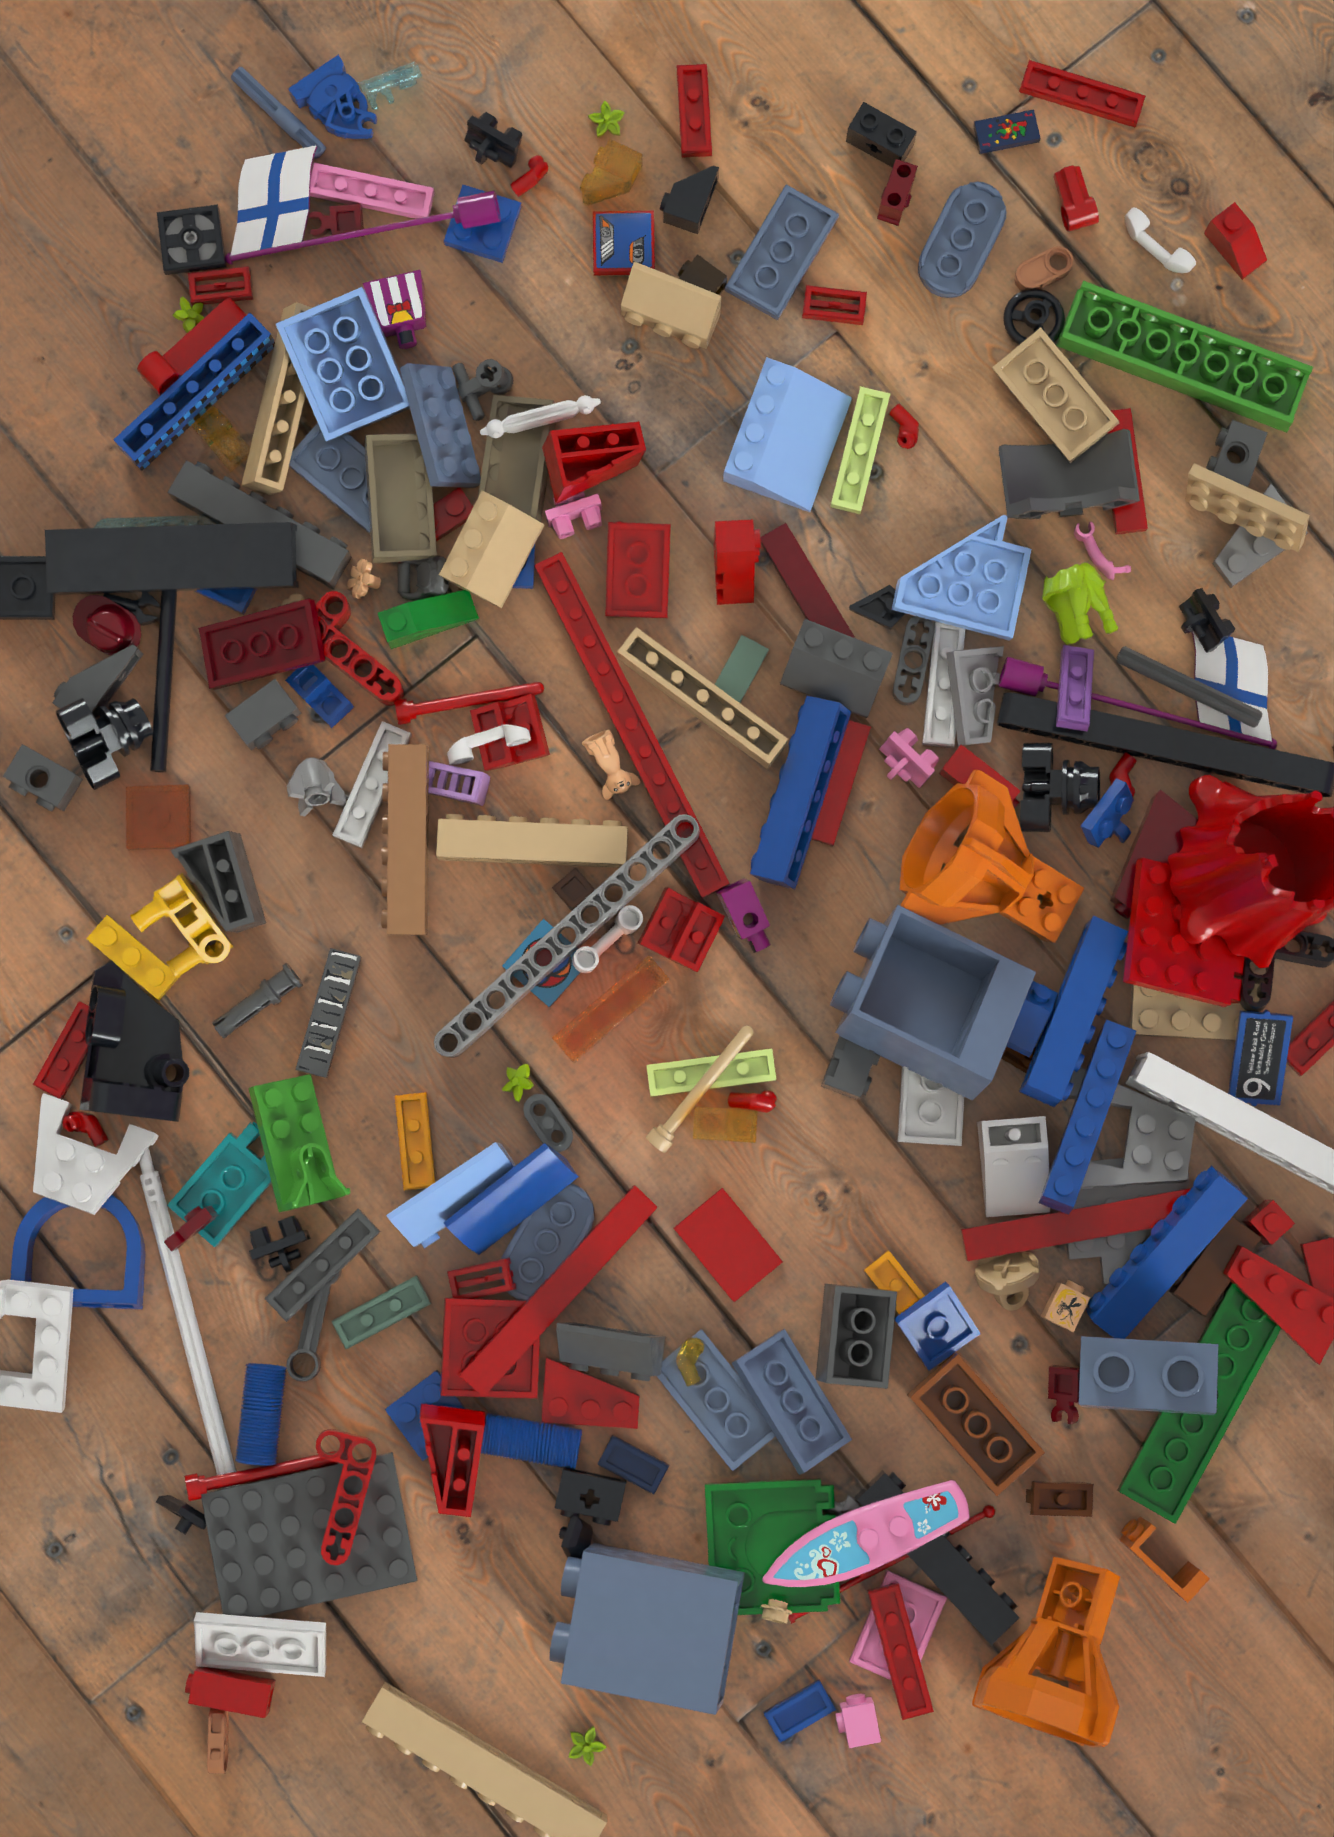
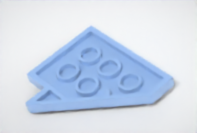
M1002 515L899 578L891 610L1011 640L1014 636L1032 549L1003 541L1007 515Z

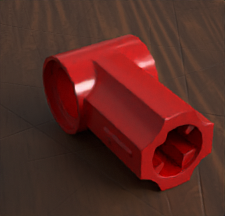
M1071 165L1054 173L1053 178L1062 204L1061 217L1066 231L1070 232L1098 224L1099 214L1094 198L1092 196L1089 197L1080 166Z

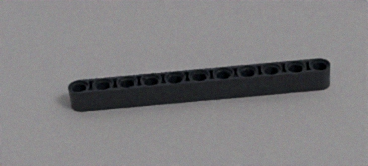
M1003 693L997 725L1003 728L1116 753H1128L1139 758L1304 794L1315 790L1319 791L1322 797H1332L1333 762L1090 710V726L1087 732L1056 727L1058 702L1017 693Z

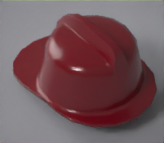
M88 595L75 606L72 616L73 626L77 635L91 646L105 654L113 655L132 644L136 647L139 645L142 635L141 626L136 616L127 609L101 595Z

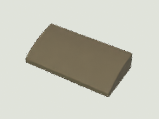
M493 395L489 421L497 419L502 422L509 415L555 404L554 400ZM556 422L517 433L504 432L499 438H492L487 435L478 497L481 491H484L541 522L548 480V470L542 446L549 432L555 430Z
M417 434L366 435L364 447L372 563L403 562L436 557L432 486H430Z

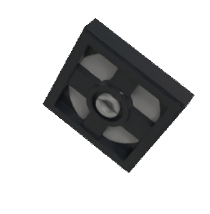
M218 204L157 212L165 275L226 267Z

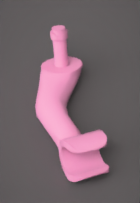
M1092 522L1088 524L1089 533L1083 534L1080 531L1079 523H1077L1074 529V536L1077 540L1084 543L1091 561L1108 579L1114 580V574L1131 572V566L1114 567L1113 562L1108 561L1104 557L1092 536L1095 529Z

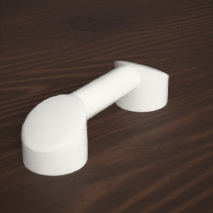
M1133 207L1125 215V224L1130 237L1159 260L1166 269L1176 273H1188L1196 265L1194 257L1187 250L1178 248L1171 255L1144 230L1150 225V221L1141 210Z
M503 724L468 737H463L449 749L447 753L449 764L458 765L474 759L471 748L504 737L507 746L527 743L531 740L529 730L516 725Z
M632 905L623 907L615 918V925L591 947L583 946L577 949L572 957L575 969L581 973L592 972L598 965L599 956L623 934H632L640 927L643 922V914L640 909Z

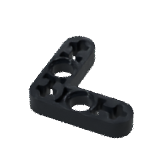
M1301 931L1293 938L1300 945V951L1291 952L1285 946L1276 950L1269 967L1266 968V973L1263 975L1255 974L1250 968L1252 960L1245 957L1243 975L1241 976V1006L1246 1011L1260 1012L1269 1003L1275 959L1322 968L1330 966L1334 962V939L1325 935ZM1308 943H1310V946L1308 948L1310 952L1308 954H1305L1308 947ZM1320 946L1325 947V952L1328 953L1326 957H1323L1321 951L1318 950ZM1255 984H1260L1257 988V997L1260 998L1258 1002H1254L1253 997L1250 995Z

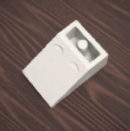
M1039 1116L977 1122L986 1217L1049 1213L1050 1207L1038 1203L1049 1175L1046 1117Z

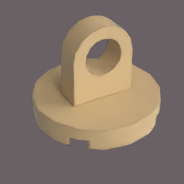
M1030 1251L980 1259L978 1261V1268H975L976 1281L979 1287L988 1293L994 1294L996 1301L1009 1311L1017 1310L1025 1304L1029 1296L1028 1288L1035 1284L1040 1275L1038 1259ZM1015 1294L1013 1297L1007 1299V1295Z

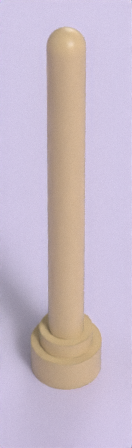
M743 1026L666 1123L664 1125L660 1124L657 1128L653 1127L646 1136V1139L654 1147L663 1153L667 1152L673 1144L672 1139L675 1137L673 1134L751 1038L753 1035L752 1027Z

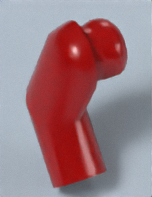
M533 156L528 161V166L531 169L510 184L518 197L533 188L548 173V163L544 162L542 156Z
M764 1090L761 1094L731 1092L728 1096V1105L730 1108L749 1109L767 1113L775 1108L777 1097L770 1090Z
M74 1111L65 1116L62 1121L64 1129L68 1132L87 1133L94 1147H98L109 1140L97 1117L93 1114Z

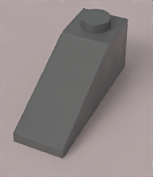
M132 644L70 677L67 683L62 682L58 686L52 703L61 709L83 698L96 720L99 716L98 708L103 705L106 707L143 656V653Z

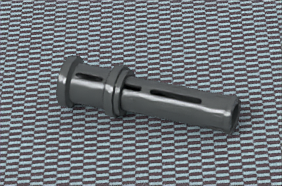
M285 963L283 969L269 980H262L261 984H259V989L212 1022L222 1038L225 1039L265 1007L282 1002L281 998L295 987L301 988L303 986L300 978L289 964Z

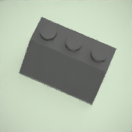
M804 619L780 685L808 696L840 702L852 713L868 718L893 653Z
M825 1283L816 1380L829 1384L888 1389L897 1291Z
M576 1322L557 1323L556 1332L559 1358L562 1362L570 1363L569 1369L588 1371L589 1366L600 1368V1374L619 1376V1371L631 1373V1379L650 1381V1376L661 1374L665 1336Z

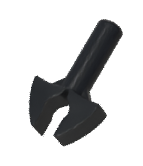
M142 592L141 598L137 600L110 593H104L103 595L128 611L133 612L140 626L159 621L156 616L145 615L140 609L147 606L160 609V604L148 592Z

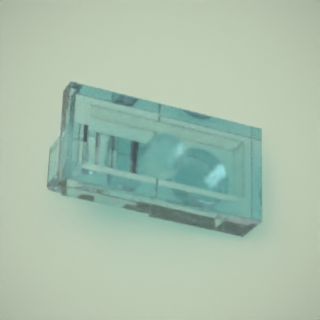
M414 61L361 81L358 85L361 91L365 92L371 108L376 110L378 109L376 104L377 92L385 95L388 103L392 104L394 103V98L390 87L399 86L400 90L412 87L417 84L416 79L422 77L418 64Z

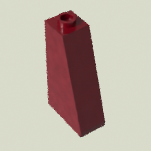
M1161 789L1150 800L1110 898V901L1115 904L1113 909L1125 919H1129L1131 915L1136 861L1144 857L1169 864L1168 856L1173 853H1179L1183 847L1180 829L1185 826H1196L1198 822L1196 817Z

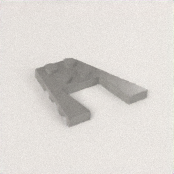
M1080 1067L1078 1072L1073 1071L1070 1082L1074 1085L1068 1098L1076 1100L1086 1069ZM1118 1084L1110 1106L1130 1109L1122 1168L1090 1162L1080 1189L1186 1182L1196 1118Z

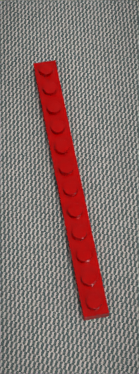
M560 552L535 564L534 568L664 826L682 814L692 816L699 825V838L680 857L701 899L729 886L730 883L563 553ZM683 822L677 827L676 833L681 838H688L692 835L694 826L691 823Z

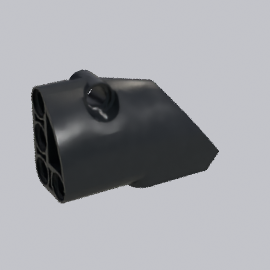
M110 961L94 970L85 1030V1042L88 1045L79 1110L179 1122L183 1085L189 1078L188 1065L182 1058L179 1020L147 995L113 961ZM172 1064L176 1069V1076L172 1081H169L166 1077V1069Z

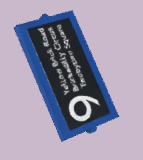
M1268 1010L1263 1012L1240 1011L1228 1094L1245 1103H1250L1252 1106L1257 1104L1280 1105L1293 1015L1270 1013Z

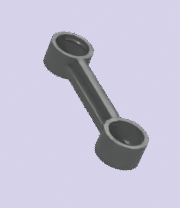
M342 1270L308 1301L298 1349L289 1356L286 1364L289 1375L297 1381H308L314 1378L320 1371L321 1360L316 1351L332 1284L338 1281ZM301 1353L310 1354L315 1361L313 1372L305 1377L297 1374L293 1368L294 1357Z

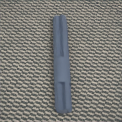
M238 67L232 73L231 79L293 140H296L303 148L318 146L314 155L315 159H318L325 152L326 146L243 67Z

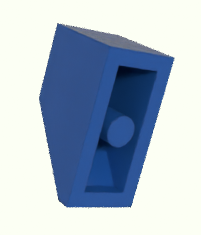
M1032 981L1006 1045L1007 1047L1030 1057L1052 1012L1057 992L1045 985Z

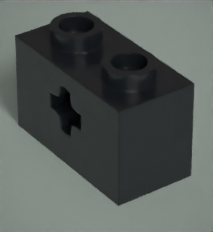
M863 102L848 127L846 142L893 168L896 159L906 160L914 146L917 131Z
M563 1468L555 1509H560V1515L571 1518V1515L579 1517L580 1514L592 1516V1522L610 1526L611 1521L618 1522L627 1480L578 1469L570 1470V1468ZM589 1489L594 1490V1496L600 1498L599 1501L594 1500L592 1505H587L586 1499L581 1497V1494H587Z

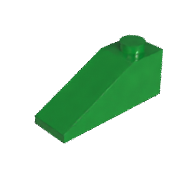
M466 590L407 602L377 613L391 649L479 619L471 594Z

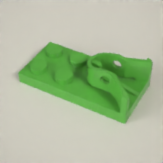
M311 1074L248 1088L279 1213L349 1195L350 1188H346L335 1174Z

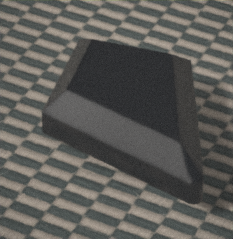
M891 585L849 606L850 611L888 629H891L906 614L891 610L895 595V589Z
M171 1495L158 1497L157 1504L181 1517L175 1527L176 1530L184 1535L187 1534L192 1525L205 1530L206 1520L203 1513Z
M571 1515L568 1527L563 1526L560 1529L559 1537L563 1539L561 1547L567 1558L575 1557L582 1559L583 1551L591 1545L593 1530L591 1525Z

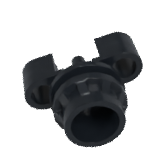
M83 698L56 711L57 718L88 783L94 790L120 777L111 753L118 750L126 757L130 754L129 747L135 751L140 748L145 738L153 735L152 727L146 714L134 698L126 702L114 701L109 704V710L104 705L99 707L100 718L96 720Z
M1053 743L1023 744L1022 768L1024 771V783L1022 784V791L1024 794L1020 807V827L1022 832H1050L1052 805H1062L1063 815H1069L1070 808L1074 809L1075 814H1082L1087 809L1094 808L1100 801L1099 767H1089L1082 761H1075L1074 767H1070V761L1064 760L1062 770H1053Z

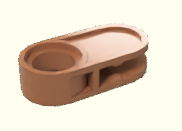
M1056 246L1025 260L1016 270L1014 279L1016 286L1021 291L1033 288L1042 289L1063 279L1069 274L1073 266L1074 259L1072 253L1065 247ZM1056 255L1063 257L1066 261V267L1062 270H1055L1050 265V258Z
M210 1708L208 1717L207 1771L209 1774H226L229 1748V1711Z

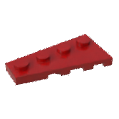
M1238 1245L1223 1274L1263 1310L1264 1314L1276 1323L1296 1345H1299L1315 1363L1320 1365L1334 1339V1299L1243 1246Z

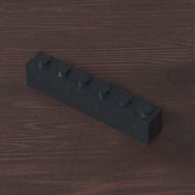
M882 1470L855 1498L862 1506H866L903 1494L902 1490L906 1485L894 1472L888 1476ZM949 1531L907 1553L991 1645L1019 1619V1616L1013 1611L1018 1607L1005 1592L1000 1596L991 1587L995 1581L983 1568L977 1572L969 1564L973 1557L960 1543L954 1547L946 1539L950 1535Z

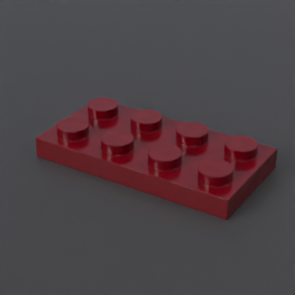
M310 598L198 628L209 689L216 690L326 661L315 600Z

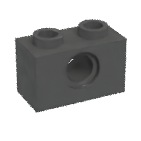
M1232 420L1226 429L1223 427L1220 429L1215 445L1219 446L1216 457H1210L1206 469L1248 487L1268 432ZM1227 453H1236L1240 457V463L1236 464L1229 461Z
M23 744L3 775L4 778L11 781L9 788L23 796H26L28 792L38 797L36 803L51 812L55 807L65 811L83 780L75 773ZM47 773V784L44 787L36 788L35 780L37 776Z

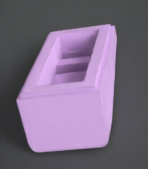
M429 761V794L475 805H484L490 782L489 775L480 771ZM436 770H439L440 775L437 788L432 787ZM451 773L449 789L445 790L448 774ZM461 776H464L462 791L459 793L457 791ZM473 781H474V786H473L472 794L470 795L471 788H472V784H473Z

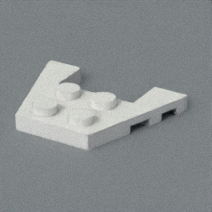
M43 1093L40 1106L33 1192L95 1215L121 1184V1179L131 1167L136 1166L141 1160V1155L150 1145L156 1142L159 1135L129 1124L116 1155L60 1135L63 1128L62 1121L69 1114L72 1104Z

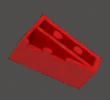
M640 422L550 431L542 449L555 504L638 466L646 452Z
M753 519L715 521L713 546L717 605L754 603L755 563H759L761 548L760 529H754Z
M421 1404L419 1418L423 1429L438 1513L471 1517L485 1426V1411Z

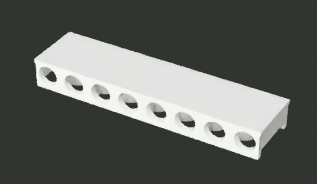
M1150 1052L1137 1056V1061L1125 1082L1126 1085L1160 1103L1196 1118V1122L1334 1194V1149Z

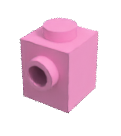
M854 1694L846 1697V1702L840 1703L841 1712L835 1713L839 1733L845 1732L849 1748L881 1742L872 1697L865 1698V1694Z

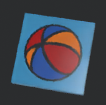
M543 919L502 967L506 970L511 967L554 927ZM560 933L561 943L570 945L571 942ZM548 949L539 951L536 956L538 965L547 966L552 961L551 951ZM576 951L531 990L549 1008L581 973L575 969L572 963V957ZM520 970L513 975L524 986L528 983L529 977L526 971Z

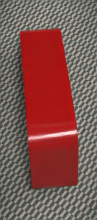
M231 298L224 300L163 356L158 351H153L145 356L139 363L137 371L158 396H161L247 314Z
M338 591L327 592L316 604L319 626L324 628L321 638L325 659L386 706L395 705L394 701L402 699L404 696V689L400 680L395 674L340 632V629L351 616V607L342 593ZM341 602L343 603V609L338 614L328 613L330 604ZM337 645H346L348 647L346 655L341 658L332 656L333 649ZM362 664L372 665V671L366 677H360L356 674L358 667ZM380 678L388 687L393 685L395 692L393 694L389 692L384 694L382 687L377 683L378 679Z
M327 1429L322 1431L316 1440L317 1453L321 1458L343 1464L324 1533L321 1555L326 1563L340 1565L348 1559L351 1552L377 1451L373 1441L367 1437L336 1429ZM328 1435L337 1437L340 1442L339 1449L334 1453H327L321 1447L322 1439ZM361 1443L371 1448V1456L365 1461L356 1460L352 1454L354 1447ZM349 1476L359 1477L363 1483L361 1490L357 1493L347 1492L344 1488L345 1479ZM341 1508H348L354 1514L353 1521L348 1525H341L335 1519L336 1512ZM331 1528L340 1533L350 1532L349 1537L342 1535L341 1548L345 1549L344 1553L339 1552L337 1557H332L331 1550L326 1548L327 1545L332 1546L335 1542L336 1533H330Z

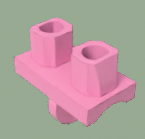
M583 491L555 504L558 507L545 511L548 526L553 527L559 539L575 534L571 520L582 517L586 530L602 526L600 513L602 507L598 494L584 498Z
M909 728L904 729L898 734L894 731L879 750L887 756L884 762L892 768L887 774L890 780L898 774L905 782L910 779L920 788L935 772L934 767L938 763L939 757L932 750L928 749L919 755L912 748L918 741L917 736Z

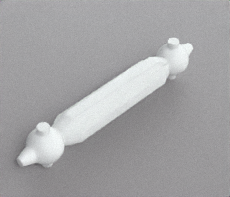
M584 395L577 402L566 400L509 415L502 422L493 419L488 422L486 427L480 430V434L499 438L504 432L517 433L573 418L579 412L589 414L594 410V407L601 404V400Z

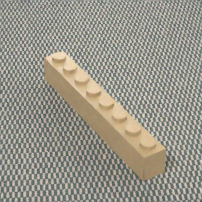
M387 1682L383 1684L362 1720L367 1725L366 1730L378 1738L388 1737L395 1742L394 1747L407 1755L414 1753L423 1759L422 1764L432 1771L438 1772L441 1769L451 1775L449 1779L455 1785L463 1789L469 1786L479 1792L477 1796L491 1806L497 1803L507 1809L506 1814L510 1818L520 1823L525 1820L535 1826L534 1831L541 1837H599L607 1824L608 1815Z

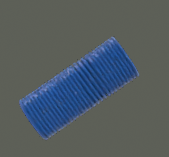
M248 1363L245 1365V1384L242 1393L244 1396L242 1397L243 1401H241L243 1408H241V1420H239L240 1429L238 1430L239 1439L237 1440L238 1446L236 1447L238 1449H236L237 1455L235 1460L243 1464L275 1465L277 1463L276 1457H278L276 1454H278L277 1448L279 1447V1425L282 1418L281 1408L283 1407L285 1370L287 1368L278 1365Z
M488 1413L485 1419L481 1454L484 1453L485 1455L487 1453V1455H496L497 1457L500 1456V1458L503 1456V1458L509 1457L513 1460L532 1461L541 1465L544 1463V1465L547 1464L548 1466H560V1468L575 1470L582 1429L566 1428V1426H557L556 1424L552 1426L551 1423L549 1426L546 1423L544 1427L543 1422L522 1420L515 1417L509 1418V1416Z

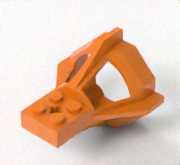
M973 770L966 784L957 783L925 813L902 856L900 891L904 892L906 896L901 906L939 925L999 913L1045 942L1056 943L1084 890V887L1040 861L1029 852L1008 788L980 770ZM970 824L960 846L957 847L953 845L957 838L960 836V834ZM1039 894L1043 897L1041 905L1040 901L1037 899Z
M1053 1557L1036 1618L1030 1621L1031 1625L1022 1635L982 1667L972 1705L1002 1718L1082 1746L1105 1747V1745H1108L1120 1706L1100 1651V1645L1120 1576L1105 1568ZM1035 1669L1040 1670V1673L1060 1681H1069V1686L1065 1687L1033 1676L1032 1673Z

